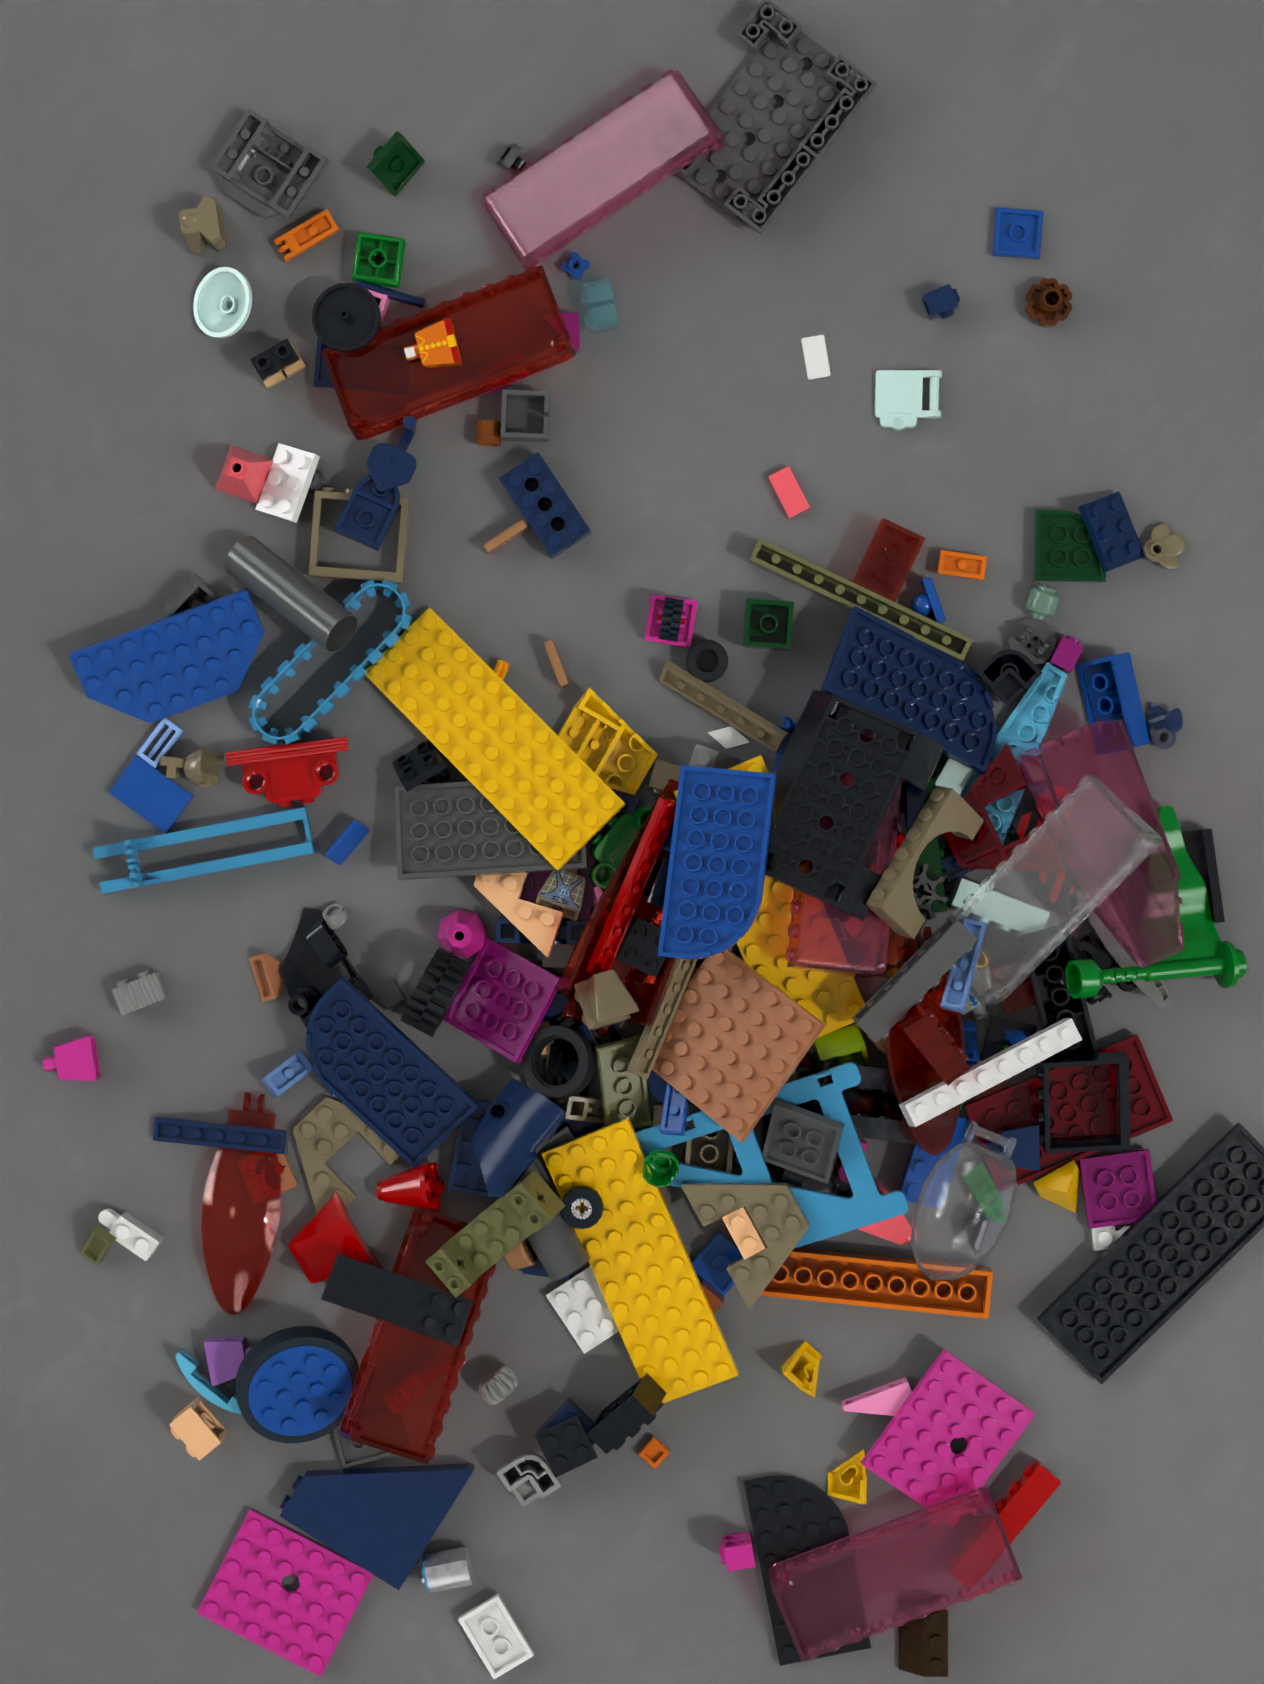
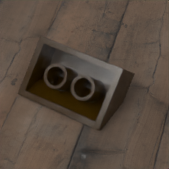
M898 1598L899 1670L923 1677H948V1605L945 1598Z

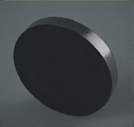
M339 283L326 289L317 298L312 310V325L318 338L328 348L342 353L356 352L368 346L377 336L381 326V310L374 296L366 288L354 283Z

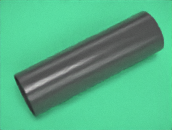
M247 536L241 539L228 553L225 561L227 573L327 652L334 653L341 650L352 639L358 627V618L257 538Z
M533 1161L518 1182L534 1169L544 1181L545 1179ZM561 1211L538 1232H533L527 1237L551 1281L559 1280L573 1273L590 1259L573 1227L562 1217Z

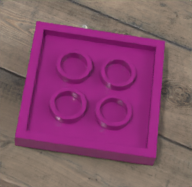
M1149 1149L1091 1156L1079 1160L1087 1226L1089 1229L1135 1223L1156 1202Z

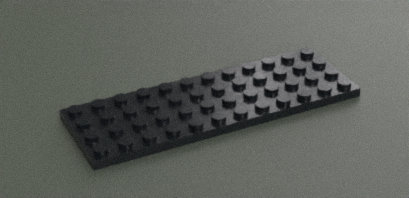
M1239 1122L1234 1125L1037 1317L1038 1321L1101 1385L1264 1227V1148Z

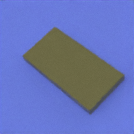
M640 1036L594 1046L605 1127L626 1118L630 1119L633 1129L652 1125L647 1079L627 1071Z

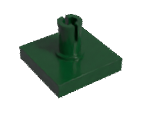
M396 131L384 146H378L375 149L374 158L366 168L391 195L396 197L426 161L407 139Z

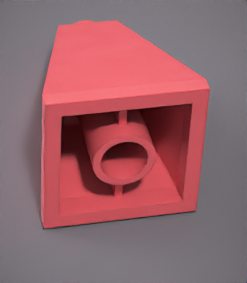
M231 445L215 489L257 504L273 461Z
M874 1177L879 1193H889ZM904 1214L858 1228L861 1231L899 1245L908 1243L912 1239L914 1232Z

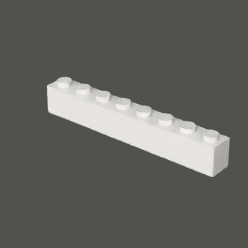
M1064 1018L899 1104V1107L908 1125L917 1127L1081 1041L1082 1038L1072 1018Z

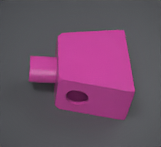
M95 1034L54 1047L55 1056L43 1058L44 1071L57 1070L59 1080L96 1081L101 1078Z

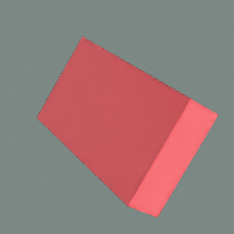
M789 466L768 476L789 519L810 509Z

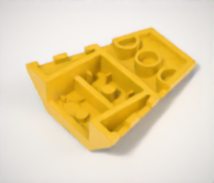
M590 687L574 705L558 733V736L609 788L632 795L636 794L658 755Z

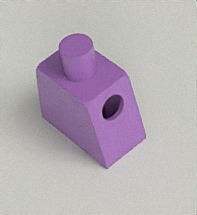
M209 1337L204 1341L211 1385L215 1386L237 1377L240 1364L246 1354L252 1349V1347L247 1348L245 1337Z

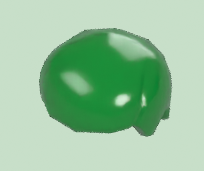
M663 1148L651 1151L643 1163V1177L648 1184L654 1187L669 1186L679 1172L678 1158L673 1152Z

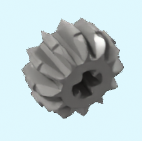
M499 1366L497 1369H494L479 1384L478 1391L481 1397L490 1405L503 1401L518 1385L516 1374L507 1366Z

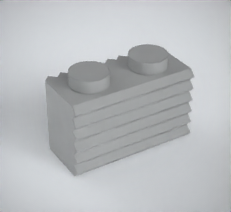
M150 969L137 974L139 979L130 982V979L127 978L116 983L117 988L112 989V993L122 1016L169 997L159 972L152 973Z

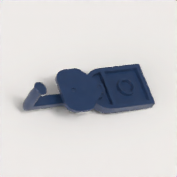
M411 415L406 416L403 420L405 430L396 447L387 443H379L373 447L367 459L370 475L357 483L335 527V532L376 551L379 550L400 505L398 487L409 483L416 470V459L406 452L416 433L417 420Z

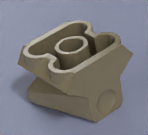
M204 195L197 208L189 207L179 212L181 231L192 255L201 254L206 242L218 252L223 248H227L223 211L216 197Z
M614 969L595 974L589 979L574 985L575 999L583 1010L582 1021L589 1030L623 1022L631 1018V1013L640 1011Z

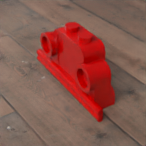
M345 736L225 752L227 766L242 764V785L248 793L261 794L264 792L269 802L277 803V807L291 806V801L300 800L301 804L315 803L314 798L321 796L323 793V785H331L339 778L340 771L337 752L349 751L348 738Z

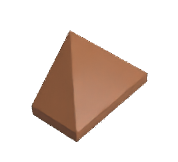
M267 953L249 957L262 1002L279 998L285 984L280 972L283 964Z

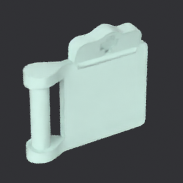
M876 371L875 416L880 418V426L901 431L905 428H915L917 418H941V411H939V379L942 378V371ZM923 378L930 379L929 410H922Z

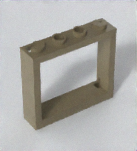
M321 487V491H315L308 575L315 578L366 582L373 579L379 583H382L385 579L396 584H404L411 500L405 498L406 494L400 493L401 514L395 573L318 566L323 500L348 501L354 489H345V492L341 493L335 492V488Z

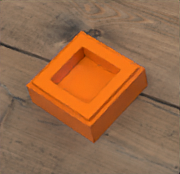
M652 1435L637 1454L652 1468L656 1469L668 1456L670 1450Z

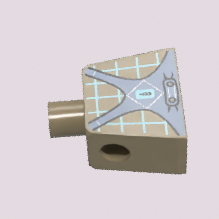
M580 869L552 871L539 891L535 904L563 912V917L577 922L586 882L583 876L578 875Z

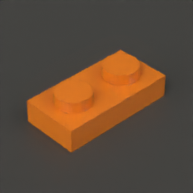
M940 550L937 574L983 581L987 557Z

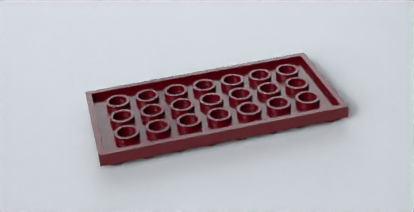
M1138 1034L1098 1049L1099 1053L1125 1052L1129 1058L1130 1139L1173 1121ZM1115 1064L1069 1066L1049 1070L1050 1139L1116 1135ZM1036 1075L963 1105L1000 1193L1052 1172L1072 1160L1076 1162L1100 1152L1086 1151L1045 1154L1042 1146H1039L1040 1170L1004 1166L999 1163V1154L986 1155L985 1141L998 1140L999 1129L1029 1123L1038 1124L1037 1110L1041 1109V1101L1037 1100L1036 1088L1040 1087V1079H1037ZM1038 1124L1039 1132H1041V1124Z

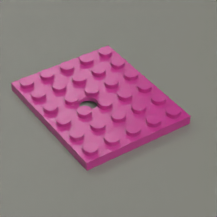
M943 1349L862 1459L861 1463L935 1515L954 1526L1036 1413L953 1354ZM954 1438H965L967 1442L966 1448L960 1453L952 1452L950 1447L951 1441Z
M251 1508L197 1614L321 1677L373 1574L335 1550ZM289 1574L296 1575L299 1578V1588L295 1591L286 1590L282 1585L284 1576Z

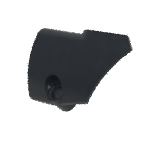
M312 908L303 909L296 934L280 969L290 996L288 1008L292 1014L300 1017L306 1029L308 1028L310 1015L315 1005L341 976L348 980L368 1000L374 997L347 958L348 952L334 930L330 929L325 923L321 911ZM298 998L305 1001V1008L299 1005Z

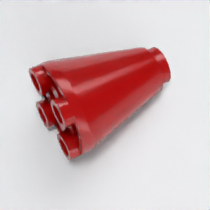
M436 1162L425 1163L391 1176L382 1182H378L376 1186L379 1201L426 1210L440 1209V1193L445 1191L444 1181L439 1179Z

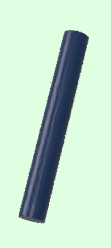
M359 279L356 280L355 284L387 295L389 299L419 308L424 306L425 299Z

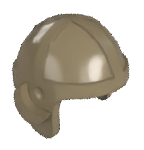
M206 748L194 751L185 759L184 773L191 783L200 788L216 786L220 781L219 766L224 760V754L216 750L212 752Z

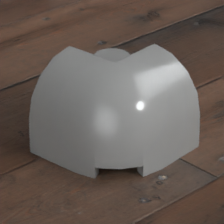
M524 1453L516 1456L496 1471L508 1492L513 1491L522 1507L539 1496L543 1499L562 1486L560 1479L554 1477L548 1462L542 1456L535 1453Z

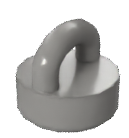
M333 904L324 910L323 918L330 929H338L346 922L347 912L343 905Z

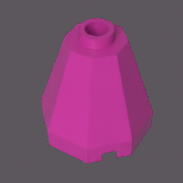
M457 909L441 920L437 939L444 950L457 957L467 959L483 948L487 927L480 919L478 913ZM458 931H461L464 934V938L462 940H460L459 936L456 935Z

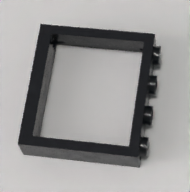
M1125 1052L1055 1055L1041 1061L1040 1064H1036L1037 1079H1040V1087L1036 1088L1037 1100L1041 1101V1109L1037 1110L1038 1124H1041L1039 1146H1042L1045 1154L1130 1149L1129 1058ZM1115 1064L1116 1135L1050 1139L1049 1068Z

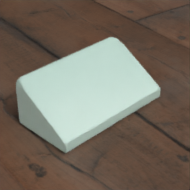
M949 757L935 782V786L953 788L961 796L975 770Z

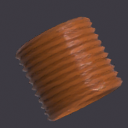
M478 420L476 423V444L490 447L500 446L501 422L497 420Z

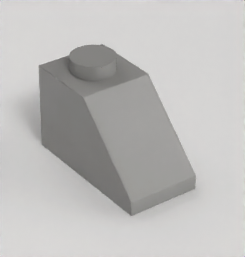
M695 744L688 766L728 769L737 765L740 759Z

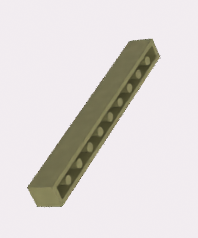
M761 538L749 560V563L850 611L853 607L857 606L961 662L964 660L973 639Z

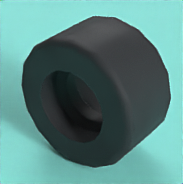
M713 640L698 641L691 646L687 653L686 667L688 672L703 682L716 681L727 669V653L722 645ZM704 652H710L716 658V665L711 670H703L698 665V657Z

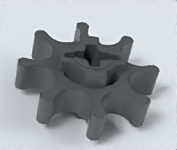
M923 864L920 866L919 875L913 877V890L919 888L918 892L922 896L917 898V893L914 892V898L918 909L923 910L927 915V919L931 920L936 917L931 910V903L938 901L943 904L948 899L947 897L938 896L935 892L936 885L944 882L945 878L941 876L935 881L929 880L926 876L929 866L928 864Z

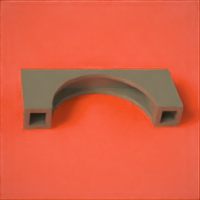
M936 785L865 904L897 935L914 939L926 920L915 902L913 877L917 861L927 844L938 835L946 832H951L956 837L973 840L984 821L953 788Z

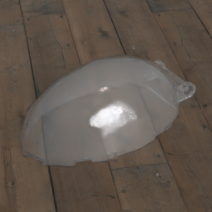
M974 1121L969 1125L963 1141L952 1145L931 1167L921 1184L912 1216L911 1247L917 1267L932 1281H953L972 1272L975 1266L993 1251L1008 1226L1014 1209L1013 1204L1017 1193L1016 1168L1010 1157L1017 1140L1012 1137L1008 1139L979 1127L978 1123ZM974 1135L1005 1147L1003 1153L988 1145L972 1140Z

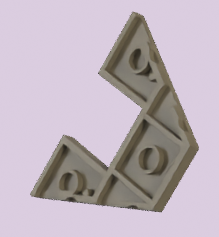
M328 1096L292 1129L316 1213L326 1205L336 1192H338L345 1206L349 1205L357 1197L326 1161L358 1131L390 1165L400 1157L395 1150L344 1103Z
M682 1183L681 1187L703 1227L745 1206L767 1246L764 1250L745 1260L742 1258L726 1268L748 1309H751L809 1228L810 1223L788 1183Z

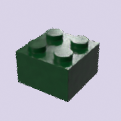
M746 599L743 647L789 651L791 649L794 602Z

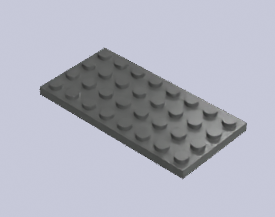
M470 781L420 784L408 792L403 786H394L398 880L557 871ZM586 844L560 870L587 869Z

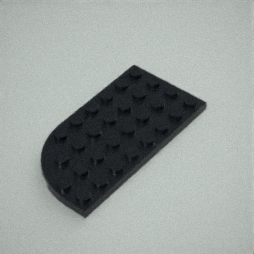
M774 1475L744 1481L780 1666L871 1648L846 1521L839 1507L821 1488L813 1483L797 1479L794 1476Z

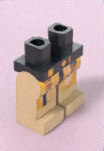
M288 338L250 359L267 389L286 379L281 370H284L289 378L306 368L296 347L289 342Z

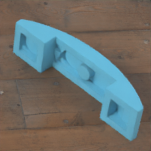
M182 1348L175 1357L182 1373L193 1388L216 1406L241 1414L236 1400V1393L230 1399L217 1387L212 1386L206 1378L195 1370L200 1362Z

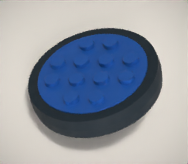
M313 1326L285 1328L266 1336L246 1354L237 1372L236 1400L243 1418L259 1435L281 1443L312 1441L332 1432L353 1411L361 1388L359 1366L349 1346L336 1334Z

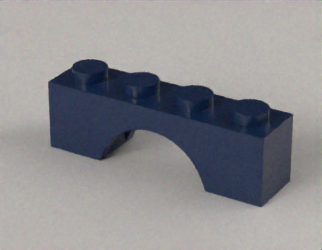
M496 919V943L533 944L508 919ZM561 921L554 944L590 945L591 921Z

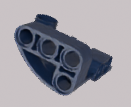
M512 1079L496 1099L489 1104L482 1121L471 1139L489 1197L505 1196L514 1187L535 1160L538 1151L548 1139L552 1138L566 1118V1113L555 1103L530 1087ZM493 1109H500L504 1115L501 1118H495L492 1116L491 1111Z

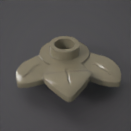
M1162 523L1151 531L1150 540L1145 543L1143 553L1148 561L1158 562L1164 569H1175L1179 567V560L1176 555L1184 551L1187 542L1180 535H1171L1169 524ZM1154 546L1156 547L1158 554H1156L1153 551Z

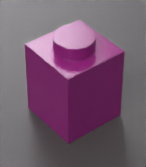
M1067 635L1066 638L1060 637L1048 663L1066 673H1071L1084 648L1079 645L1080 640L1070 635Z

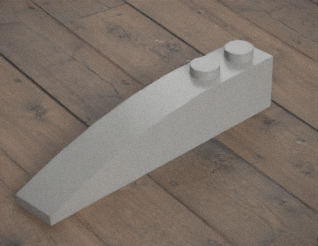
M1107 875L1078 889L1075 892L1078 904L1084 908L1090 926L1095 929L1097 935L1121 968L1142 966L1144 963H1147L1145 947ZM1144 980L1133 981L1160 1008L1165 1007L1172 1000L1163 980L1151 982Z

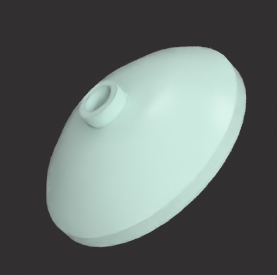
M220 267L208 273L200 282L193 303L194 317L199 328L205 334L215 338H227L234 335L243 327L249 317L252 307V290L247 278L236 269Z

